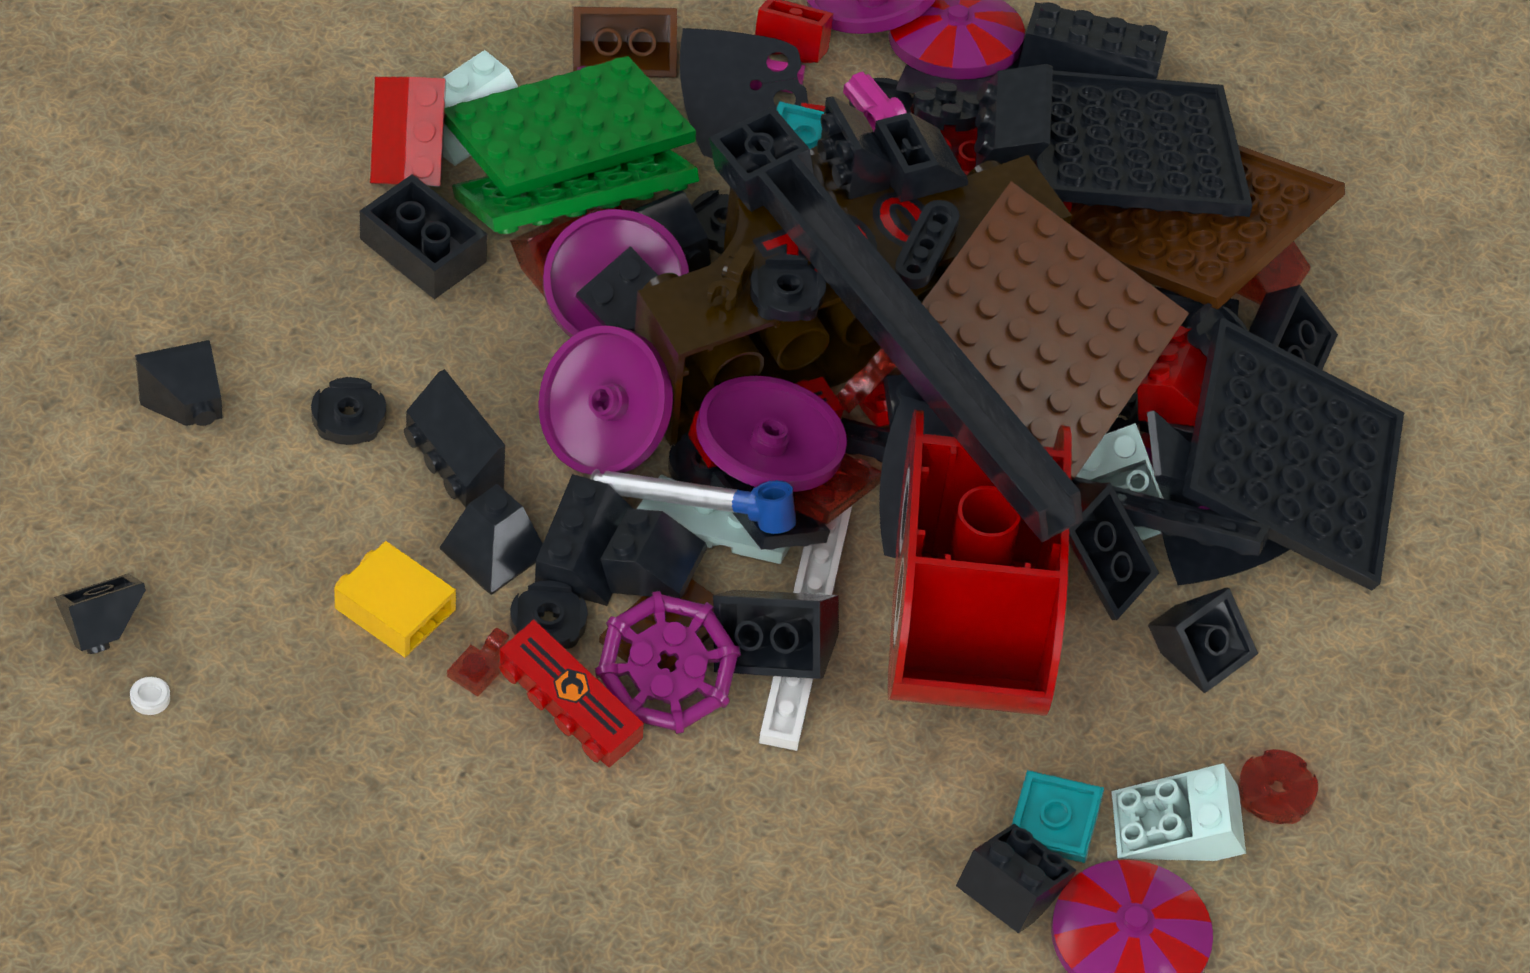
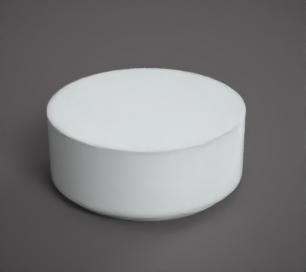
M157 677L141 678L131 687V704L141 714H158L165 710L170 703L169 686L165 681Z

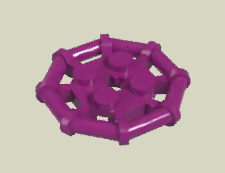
M660 591L652 592L651 597L617 617L611 616L606 622L608 629L599 666L595 668V675L643 723L675 730V733L679 734L684 733L686 727L720 707L726 708L730 702L728 695L737 657L741 656L740 647L734 645L712 611L714 606L708 602L704 605L662 595ZM665 611L692 617L693 620L689 627L683 626L679 622H665ZM654 613L655 625L638 635L630 628ZM703 625L718 647L717 649L707 651L696 633ZM621 639L632 644L628 663H615ZM661 655H674L677 658L674 664L675 671L670 672L668 668L660 670L658 664L661 662ZM720 662L715 686H711L704 682L707 664ZM628 675L639 693L633 700L618 677ZM696 692L705 697L682 712L680 702ZM647 699L661 700L666 704H670V713L645 708L643 705Z

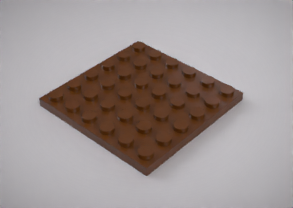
M1238 145L1252 201L1250 217H1227L1208 213L1191 214L1171 210L1155 211L1153 209L1133 207L1124 209L1118 206H1088L1080 203L1070 211L1072 214L1070 225L1148 283L1202 304L1210 303L1212 308L1219 309L1345 195V183Z
M1012 181L922 302L924 307L1042 446L1054 447L1060 425L1071 427V481L1080 472L1189 314Z

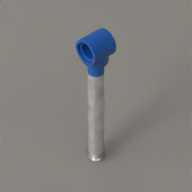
M598 469L594 470L590 477L592 480L609 484L620 496L747 514L749 519L758 522L759 528L766 533H784L796 525L793 488L784 481H768L749 492L612 471L600 474Z

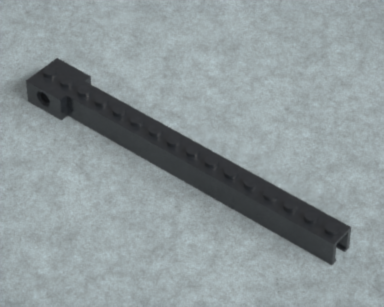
M774 106L709 137L714 167L750 212L762 206L769 211L1039 540L1044 542L1083 521L1080 490L815 178L810 149Z

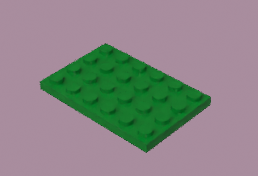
M629 56L615 58L612 61L587 66L577 71L556 75L531 84H524L503 92L492 93L468 102H461L445 108L444 124L506 198L690 144L696 140V130Z
M670 149L509 198L503 195L488 176L453 184L452 189L454 198L490 229L499 234H510L518 231L519 226L530 223L535 226L546 225L553 222L554 217L562 215L578 217L586 214L587 209L598 206L604 209L614 208L621 205L622 200L630 198L646 200L654 197L655 192L666 189L671 192L682 191L688 188V184L699 182V175L696 166Z

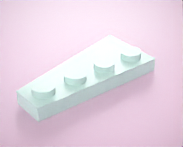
M664 475L659 476L660 479L673 480ZM643 499L637 509L665 512L706 542L708 548L724 545L731 547V551L734 554L778 564L782 562L790 547H783L774 550H761L732 512Z

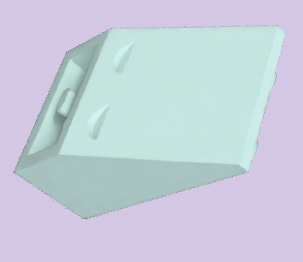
M1136 423L1105 434L1076 476L1099 483H1111L1115 487L1163 498ZM1135 527L1141 540L1162 534L1158 530Z
M1224 763L1111 791L1118 859L1217 861L1246 854L1239 788Z

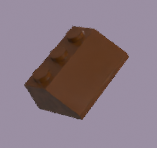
M572 6L573 71H577V67L594 66L612 61L615 58L629 56L647 77H677V8Z

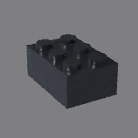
M413 174L359 211L360 240L434 300L487 262V233Z

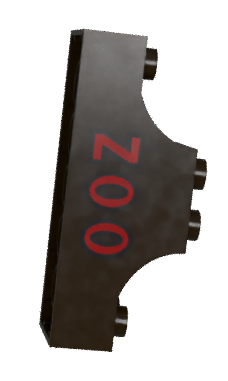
M815 146L810 149L815 178L893 270H895L896 260L925 205L931 201L944 200L956 206L959 211L958 227L932 279L923 288L910 289L921 303L1011 181L1068 224L1071 222L1072 214L1029 155L1000 164L998 161H986L969 172L966 176L968 179L967 186L900 203L891 185H889L887 190L849 200L842 187H838L835 184L832 169L827 160L823 161L821 159L818 147ZM731 187L729 191L723 253L709 266L681 276L675 273L660 274L651 279L637 293L635 332L649 340L656 348L665 364L672 383V411L667 430L664 434L670 446L673 443L675 445L681 440V436L684 433L690 431L695 412L700 410L706 395L714 387L727 380L744 376H766L796 384L802 380L809 381L823 377L829 387L832 388L848 382V380L859 378L860 374L865 371L881 370L895 365L827 282L823 305L818 309L817 316L810 321H780L761 318L757 312L758 308L750 297L751 278L739 299H736L735 306L731 310L725 309V296H717L711 304L707 303L709 285L715 281L725 279L722 278L724 264L729 256L735 257L742 244L756 249L754 269L757 266L759 269L765 265L766 259L780 254H792L807 259L764 206L750 212ZM808 261V266L816 270L812 263ZM783 284L782 290L794 291L791 289L790 284Z

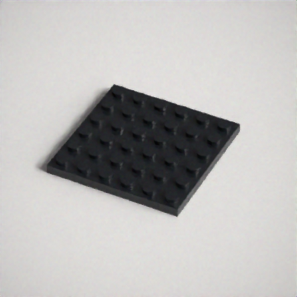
M1053 70L1050 145L1039 155L1034 164L1062 202L1082 203L1088 206H1118L1124 209L1133 207L1153 209L1155 211L1171 210L1191 214L1208 213L1227 217H1250L1252 201L1224 85Z
M1221 317L1213 324L1182 495L1221 515L1238 517L1269 525L1268 539L1372 591L1381 583L1404 412Z

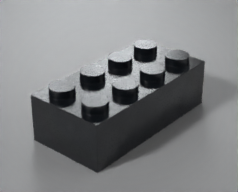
M1035 2L1025 34L1019 68L1048 64L1053 66L1054 71L1157 79L1168 32L1160 30L1154 25L1141 26L1127 23L1124 19L1118 17L1105 18L1096 16L1086 10L1073 11L1061 8L1055 3L1046 2L1042 4Z

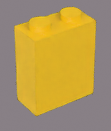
M387 541L382 543L375 551L370 550L362 558L360 565L350 574L342 575L334 587L335 609L404 658L456 610V589Z

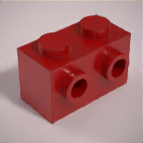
M766 0L758 9L755 35L790 43L798 49L801 62L818 63L829 49L834 13L785 0ZM775 52V53H772V54H773V55H780V54H783V53Z

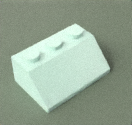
M484 50L443 77L446 79L445 108L461 102L482 98L492 93L517 88L518 85L509 69ZM444 124L443 157L456 166L471 155Z

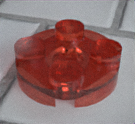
M883 349L835 396L840 401L839 404L848 413L855 409L882 382L885 376L895 369L896 365Z
M1278 749L1264 751L1262 756L1248 759L1241 770L1238 780L1241 804L1247 811L1264 821L1275 824H1294L1299 822L1312 809L1318 793V780L1315 774L1312 777L1311 772L1306 768L1307 763L1298 755ZM1275 781L1283 783L1282 788L1287 791L1277 792L1271 789L1269 785H1274Z

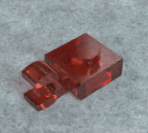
M495 628L487 637L481 650L470 645L447 670V677L478 697L501 673L500 663L497 660L500 658V648L505 645L509 635L499 628Z

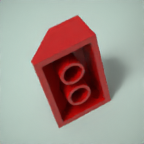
M375 77L370 183L397 185L413 174L427 186L441 187L446 98L445 78Z
M1179 327L1138 386L1139 421L1148 422L1147 412L1155 411L1170 424L1195 426L1207 357L1200 349L1195 348L1189 343L1187 332L1191 328Z

